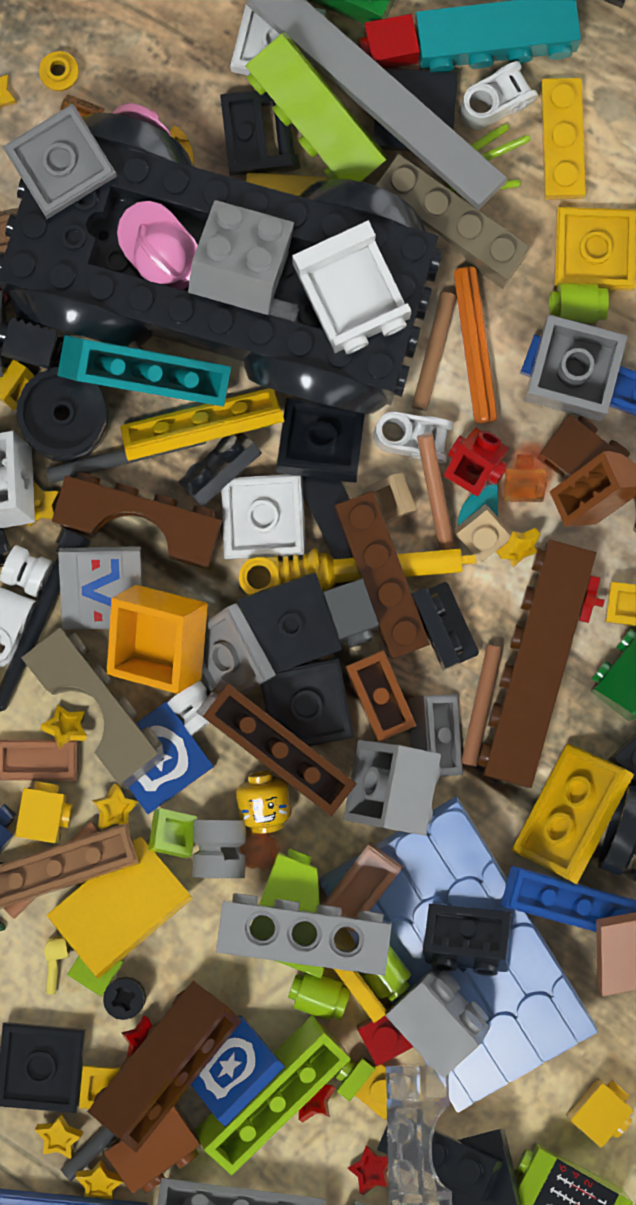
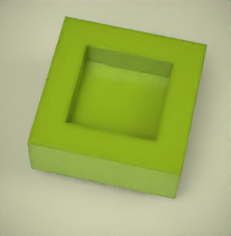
M162 808L154 810L148 850L182 858L191 857L194 844L193 824L197 816Z
M78 956L67 975L102 997L106 988L124 963V960L121 959L98 979Z
M363 1055L356 1062L351 1058L336 1075V1078L340 1081L336 1086L337 1092L350 1102L374 1072L375 1065Z

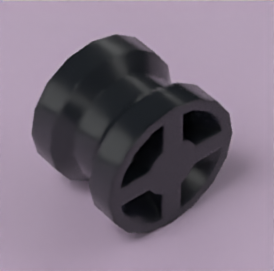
M127 976L117 978L110 983L103 996L104 1008L108 1014L120 1020H127L136 1016L142 1010L146 1001L145 988L141 982Z

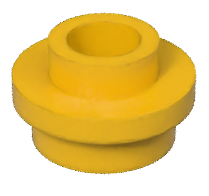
M55 51L42 59L39 66V76L42 83L48 89L62 92L75 85L79 77V68L76 60L70 54ZM56 65H63L66 70L64 74L55 76L51 73L52 68Z

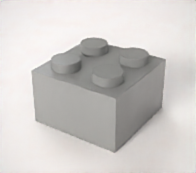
M214 200L192 260L188 293L268 315L289 254L294 222Z
M548 315L543 325L524 401L602 422L608 414L628 336Z
M358 740L351 779L357 784L347 796L343 820L426 836L428 825L433 816L432 801L435 785L440 777L439 763L441 754L400 745Z
M432 968L397 1000L385 1016L444 1079L481 1045L491 1027L486 1023L489 1019L484 1010L473 1001L468 1003L458 992L460 986L448 972L444 970L440 972Z

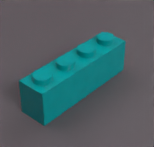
M511 0L417 11L415 18V31L420 50V70L430 69V72H449L454 69V66L469 65L472 69H482L492 66L495 61L509 60V63L519 61L520 64L530 62L533 57L548 55L549 59L559 60L570 57L572 52H577L581 42L576 0Z
M64 335L57 376L80 382L224 407L231 366Z

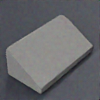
M458 694L410 697L408 699V707L417 725L410 729L411 748L441 754L439 763L440 777L463 775Z

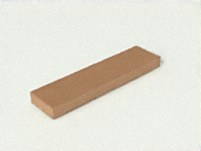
M125 823L1 864L0 909L140 864L128 824Z

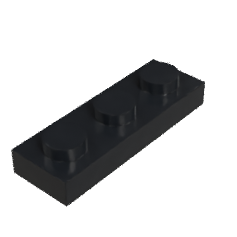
M394 1111L391 1113L377 1148L378 1151L481 1201H488L503 1164L502 1161L400 1112Z

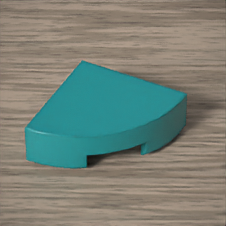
M498 484L488 485L478 497L471 494L460 510L457 526L485 504L498 517Z

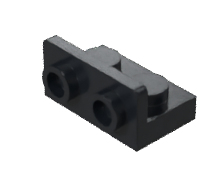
M447 582L440 583L429 589L425 587L412 593L426 635L443 671L479 654L478 648Z
M429 904L423 944V955L426 963L432 964V968L436 970H444L446 972L455 971L456 967L471 968L474 973L483 976H496L498 972H508L512 912Z

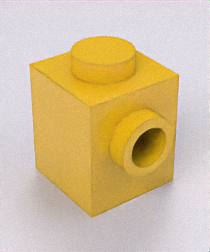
M35 781L34 789L23 788L15 837L60 843L62 827L69 828L73 804L67 803V794L58 793L59 785Z
M597 1078L566 1116L602 1148L612 1136L617 1139L628 1129L632 1123V1119L629 1116L634 1110L626 1103L630 1095L618 1084L611 1080L606 1086Z

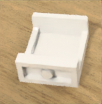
M369 220L292 255L293 266L335 353L343 349L346 354L358 351L369 344L367 338L380 332L384 336L392 335L407 326L405 321L410 319L411 309L408 303L405 304L375 242L376 235Z

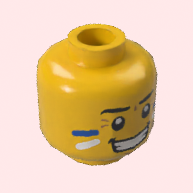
M257 771L248 774V781L240 784L236 789L239 820H244L246 827H250L252 833L264 834L279 831L283 828V823L292 814L288 785L283 779L272 777L271 771Z

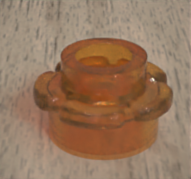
M269 833L246 835V843L240 846V852L246 855L245 865L251 869L259 867L261 870L270 868L274 865L276 861L275 856L280 851L277 839L271 838ZM261 846L263 853L257 854L255 851L256 847Z

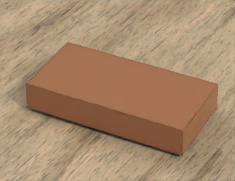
M0 740V781H78V741L70 740L59 749L56 740Z
M369 842L322 905L342 908L341 916L358 918L359 910H371L403 866ZM346 927V928H347L348 930H350L352 933L355 931V930H354L353 928H351V927Z
M636 912L596 919L597 989L602 996L636 990Z

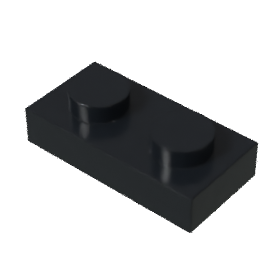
M243 433L223 437L218 442L216 448L202 461L193 464L188 469L186 475L178 482L203 507L259 457L262 452Z

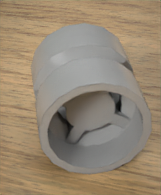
M194 819L193 842L199 846V851L193 854L192 877L245 878L246 855L240 852V846L246 843L245 821Z

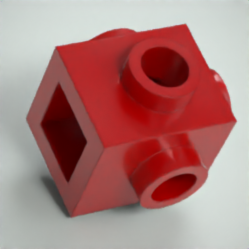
M475 427L466 438L459 436L448 453V457L452 458L443 476L478 497L490 482L497 485L509 466L503 460L510 447L501 443V440L495 434Z

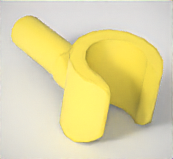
M62 935L50 937L44 948L48 967L47 994H56L57 959L70 957L69 943Z

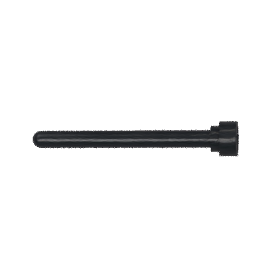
M61 528L55 541L59 544L56 552H59V548H88L91 540ZM57 557L1 681L0 712L8 708L26 668V663L21 657L35 647L60 592L59 557Z

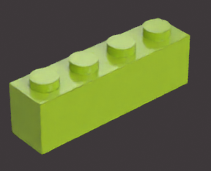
M286 32L281 33L245 65L250 71L246 78L260 95L267 92L275 101L276 105L272 109L278 118L287 127L293 123L302 134L298 141L313 158L318 154L328 165L324 172L329 179H350L361 182L387 160L388 156Z
M314 1015L309 1017L274 1052L285 1067L227 1126H224L211 1113L195 1129L204 1151L231 1176L351 1060L341 1042Z

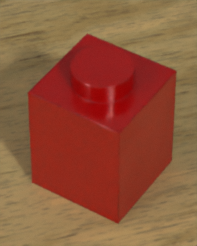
M412 13L365 23L364 37L358 38L359 48L382 68L395 69L418 64L420 50Z
M392 1007L386 1009L385 1013L387 1014ZM383 1016L375 1023L369 1018L357 1025V1030L376 1066L413 1048L412 1044L386 1016Z

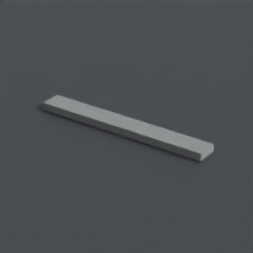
M246 0V5L279 34L286 32L311 63L478 211L506 184L507 177L306 0Z

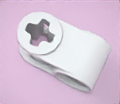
M519 61L502 67L493 75L467 89L460 107L461 120L467 127L474 130L484 129L508 115L525 109L538 99L537 91L530 89L521 74L522 66ZM481 100L487 104L489 111L477 113L473 111L469 103Z
M389 412L378 420L373 432V438L376 445L382 451L421 460L417 436L433 432L438 463H446L447 455L444 454L447 434L449 430H452L453 422L438 417ZM387 423L398 424L403 431V438L397 442L388 441L383 436L382 427Z
M1 587L0 643L5 649L3 653H0V668L10 663L36 606L35 600Z

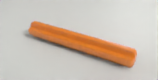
M461 267L454 271V281L475 423L488 424L497 421L498 414L478 273L475 267Z

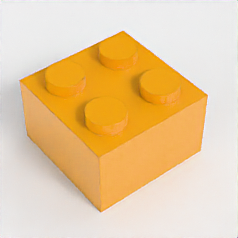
M134 585L112 597L106 674L176 694L181 693L201 680L208 603L140 585Z

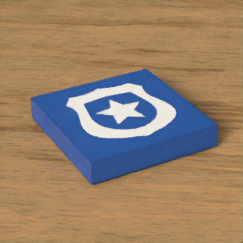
M167 701L137 722L141 730L149 726L163 744L157 750L164 760L128 787L148 815L214 768L193 736L188 733L180 718L169 707Z
M241 1015L238 1018L242 1022L191 1084L213 1115L224 1126H227L285 1067L251 1024Z

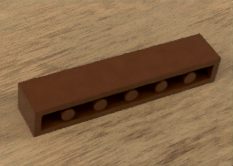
M551 539L546 542L545 548L537 547L531 570L538 572L534 587L526 586L520 609L527 610L523 626L516 624L510 642V648L516 649L512 665L505 663L499 682V687L505 688L501 704L494 702L488 726L494 727V732L490 743L483 742L477 765L484 767L482 771L483 776L525 788H532L597 552Z

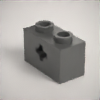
M363 578L323 592L340 644L348 642L349 648L372 641V633L378 630L379 623Z

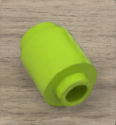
M558 283L557 291H550L549 315H556V317L582 324H596L597 320L607 319L609 307L607 288H598V284Z
M390 945L385 976L359 972L378 999L387 996L392 1001L410 987L407 980L412 974Z
M304 973V976L295 975L288 998L295 1000L294 1009L330 1021L331 1017L341 1021L351 992L348 988L342 986V981L325 975L318 978Z

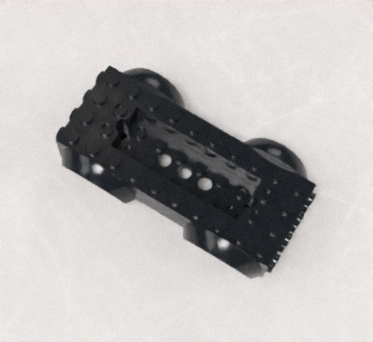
M92 113L82 116V119L115 170L117 177L48 219L43 214L22 178L20 179L17 198H20L21 202L17 214L11 213L7 222L5 235L10 237L6 252L0 251V286L6 296L11 299L17 316L65 332L121 346L139 348L152 336L241 360L244 361L246 374L251 382L289 395L349 411L374 414L386 406V404L392 405L394 395L402 397L410 366L403 365L405 357L413 359L421 327L414 326L416 318L420 320L425 318L432 288L425 287L427 280L435 282L443 250L436 248L438 235L426 232L416 210L399 196L372 184L350 179L318 181L296 196L193 167L191 159L182 145L165 131L133 117L114 113ZM214 200L294 222L289 254L268 315L188 293L189 287L180 290L145 280L127 259L119 246L117 230L120 218L126 209L137 202L144 201L162 204L174 214L198 243ZM369 220L376 235L375 242L405 304L408 303L411 309L410 319L405 321L407 326L392 335L384 336L380 332L367 338L369 344L358 351L346 354L343 349L335 353L293 266L292 255Z

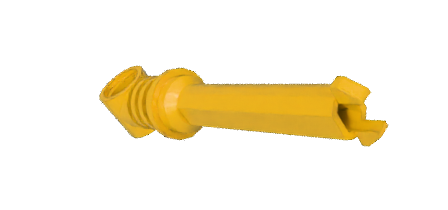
M318 547L312 548L309 553L303 554V559H299L298 555H293V560H289L288 555L283 556V561H279L278 556L251 558L242 565L239 571V582L245 593L252 594L316 572L322 592L333 589L335 583L354 582L361 579V576L353 558L333 559L327 552H318ZM461 549L397 554L405 577L463 572L462 565L476 563V555L462 556ZM258 566L267 568L271 574L269 585L263 589L253 588L248 580L250 571Z

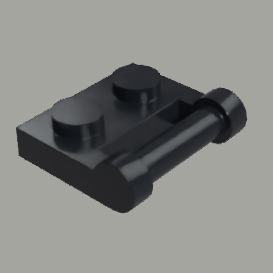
M257 91L220 95L230 176L247 175V172H290L301 168L300 157L298 154H295L292 124L287 127L275 112L279 155L267 156L262 106L271 105L274 107L276 105L267 92L263 95H260Z

